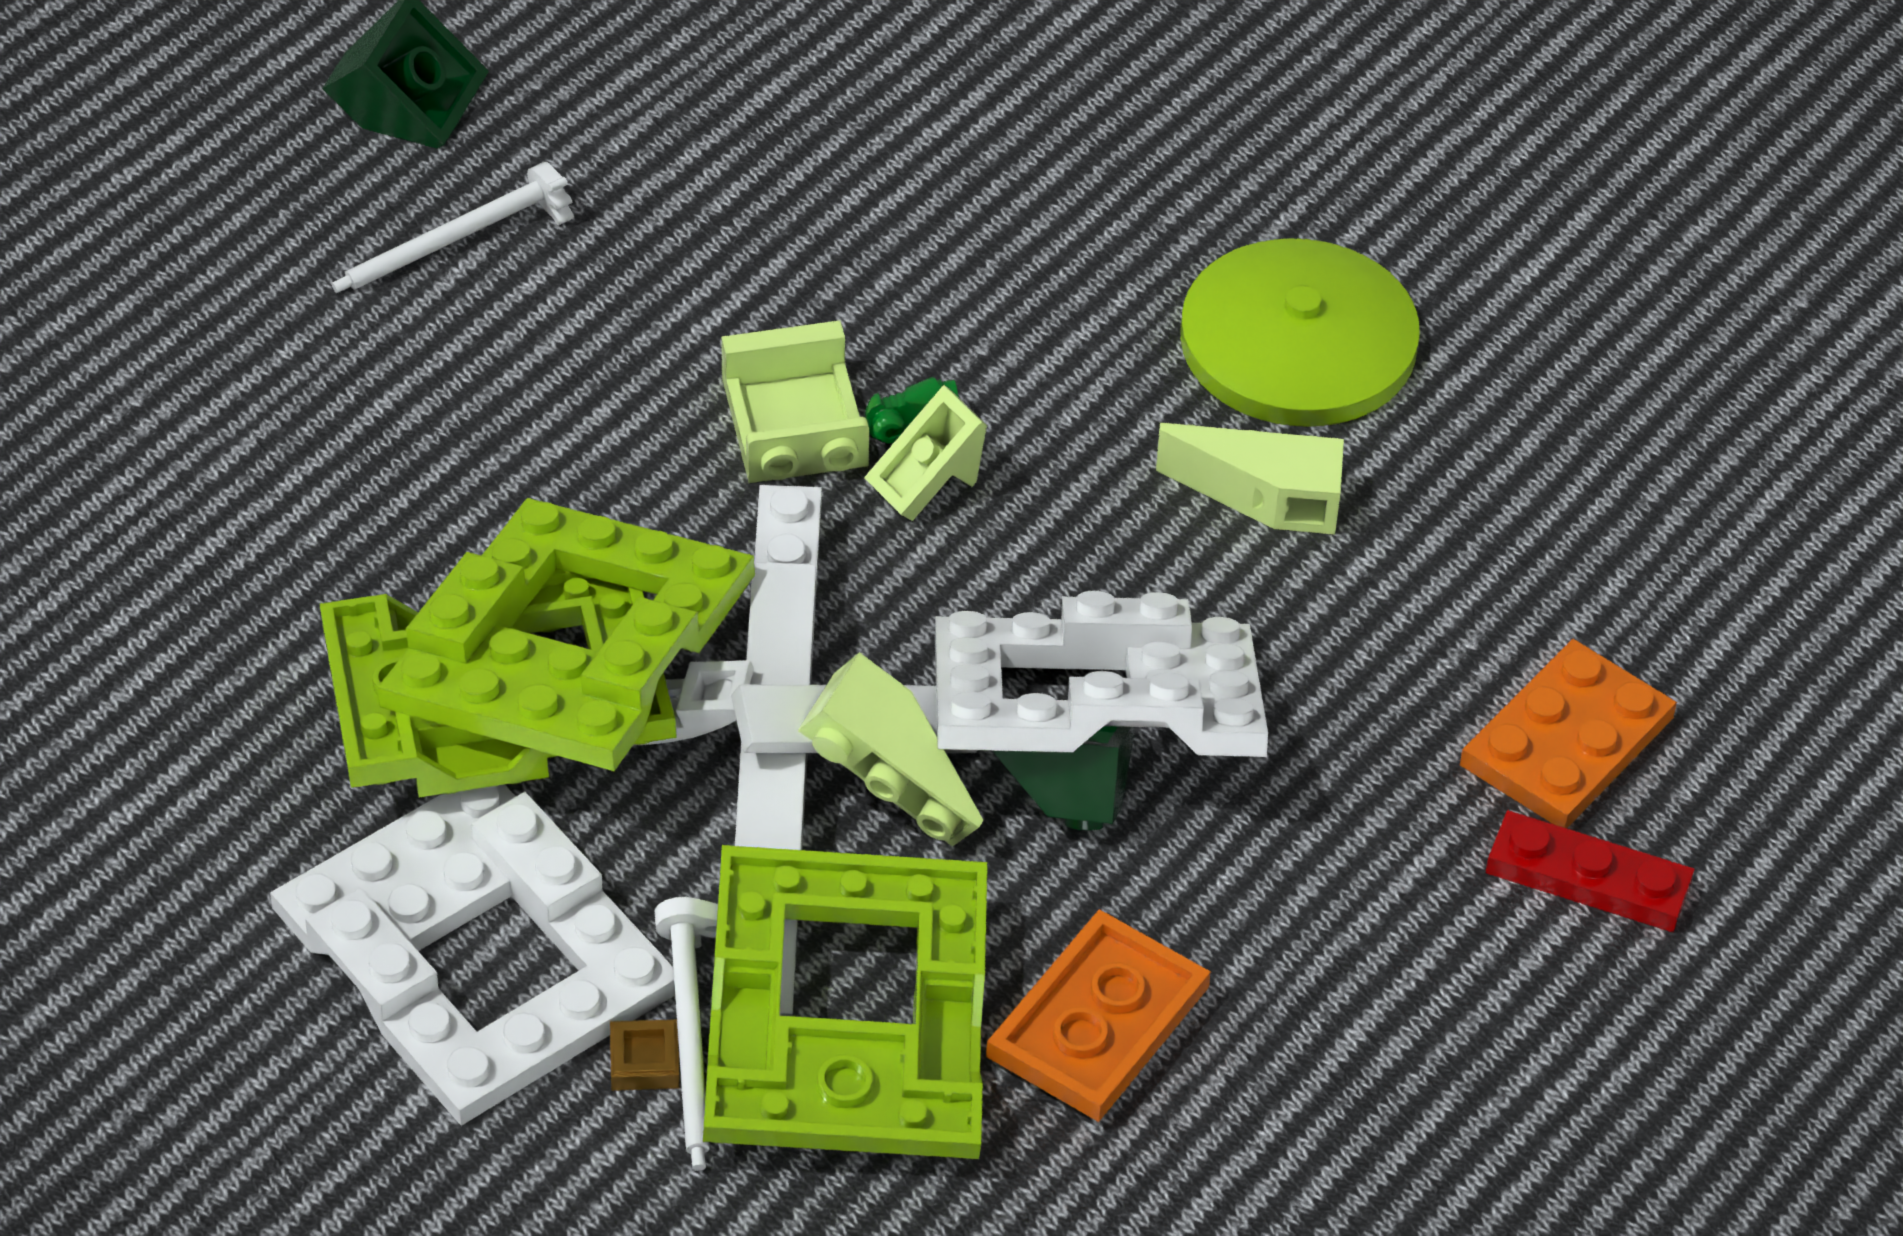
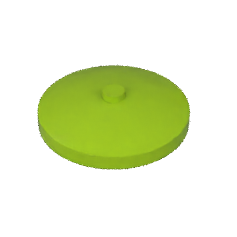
M1289 238L1261 241L1240 247L1221 256L1207 266L1192 283L1184 300L1181 318V346L1185 360L1200 384L1213 396L1248 416L1275 424L1303 427L1326 426L1354 420L1375 411L1390 401L1406 384L1413 371L1420 335L1419 319L1414 303L1406 289L1388 270L1367 256L1349 248L1310 239Z

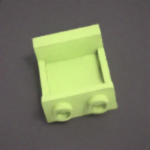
M840 320L722 336V380L749 483L783 480L790 477L845 471L869 466V426L867 419L859 416L845 365V335Z

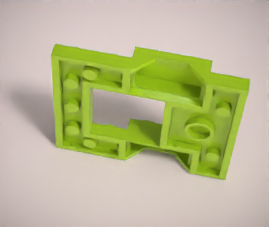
M527 498L482 556L470 552L464 554L406 627L408 649L377 687L380 707L615 771L646 727L658 679L680 649L700 653L754 578V555ZM556 569L657 594L653 600L638 597L599 651L511 629Z
M556 569L511 629L534 633L551 632L560 628L583 625L588 649L599 651L637 598H644L643 591ZM387 594L319 604L351 788L374 784L381 785L415 778L419 797L549 778L547 758L556 757V755L380 707L377 687L407 651L406 627L418 614L417 611ZM664 672L658 679L646 727L634 743L636 745L677 738L675 715Z
M722 845L703 1142L979 1159L982 1135L983 1082L980 1074L985 981L987 862ZM785 919L917 928L913 1024L780 1016Z

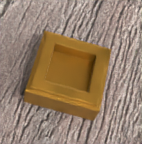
M677 1019L610 1022L612 1091L680 1088Z

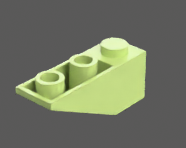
M1160 423L1156 471L1273 529L1335 535L1341 494L1344 439Z
M860 652L837 670L798 731L812 740L814 749L822 757L834 763H841L861 778L873 795L884 801L893 802L915 818L920 829L930 837L945 841L953 847L978 829L983 822V818L945 750L938 749L937 736L912 691Z

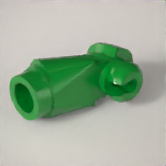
M930 377L906 387L903 393L883 398L879 393L874 394L865 412L869 434L882 443H894L943 385L958 396L955 380L941 382V379L936 380L934 377Z

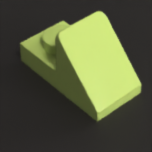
M943 385L864 478L902 516L913 521L952 475L972 487L975 485L987 424L955 393Z

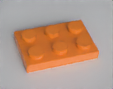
M1572 639L1462 749L1460 766L1550 823L1568 828L1674 718L1677 702L1590 648Z
M1099 909L988 1039L986 1057L1099 1122L1207 991L1210 984L1211 971Z

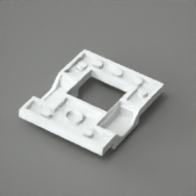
M1086 591L1080 593L1077 597L1062 596L1061 619H1049L1043 614L1033 612L1020 613L1013 618H986L985 615L974 611H959L951 614L949 617H935L938 749L1074 752L1103 726L1170 728L1197 755L1267 757L1268 729L1250 624H1239L1236 620L1226 617H1212L1204 620L1202 623H1192L1188 599H1177L1171 594L1161 592L1147 593L1141 596V598H1114L1111 594L1102 591ZM1001 667L1126 670L1127 678H1123L1113 672L1096 671L1087 674L1085 677H1069L1068 700H1056L1049 695L1040 693L1025 694L1018 699H1003Z
M505 784L459 791L452 794H441L270 892L272 909L311 953L330 955L360 990L383 1037L461 1126L610 1036L611 1021H634L675 996L673 966L603 892L602 874L526 792L515 796ZM512 897L578 971L477 1032L438 988L437 972L419 951Z

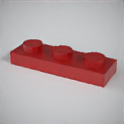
M1507 810L1489 854L1485 873L1674 933L1692 883L1695 868Z

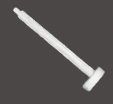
M542 162L528 169L529 184L345 271V277L332 282V287L336 293L349 287L353 290L360 288L537 202L555 220L557 225H561L574 218L568 206L572 203V199L563 189L564 186L568 185V182L548 162Z
M675 897L657 905L655 908L656 932L661 937L672 941L686 1152L691 1154L692 1169L701 1171L706 1168L705 1153L709 1151V1142H703L706 1092L695 948L702 946L701 935L710 938L716 937L718 904L691 897Z

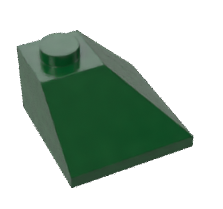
M398 0L345 52L322 89L362 129L438 149L445 145L489 70L420 0Z
M1103 726L1074 752L992 751L1048 817L1065 819L1064 824L1069 828L1099 830L1103 828L1104 823L1113 824L1122 808L1135 727Z

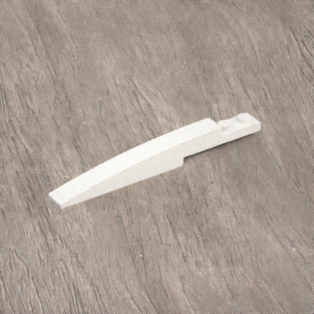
M760 485L754 559L755 576L751 584L746 659L751 660L754 668L750 684L811 685L822 487ZM741 743L735 846L802 850L808 753H744ZM785 919L780 1016H793L798 920Z

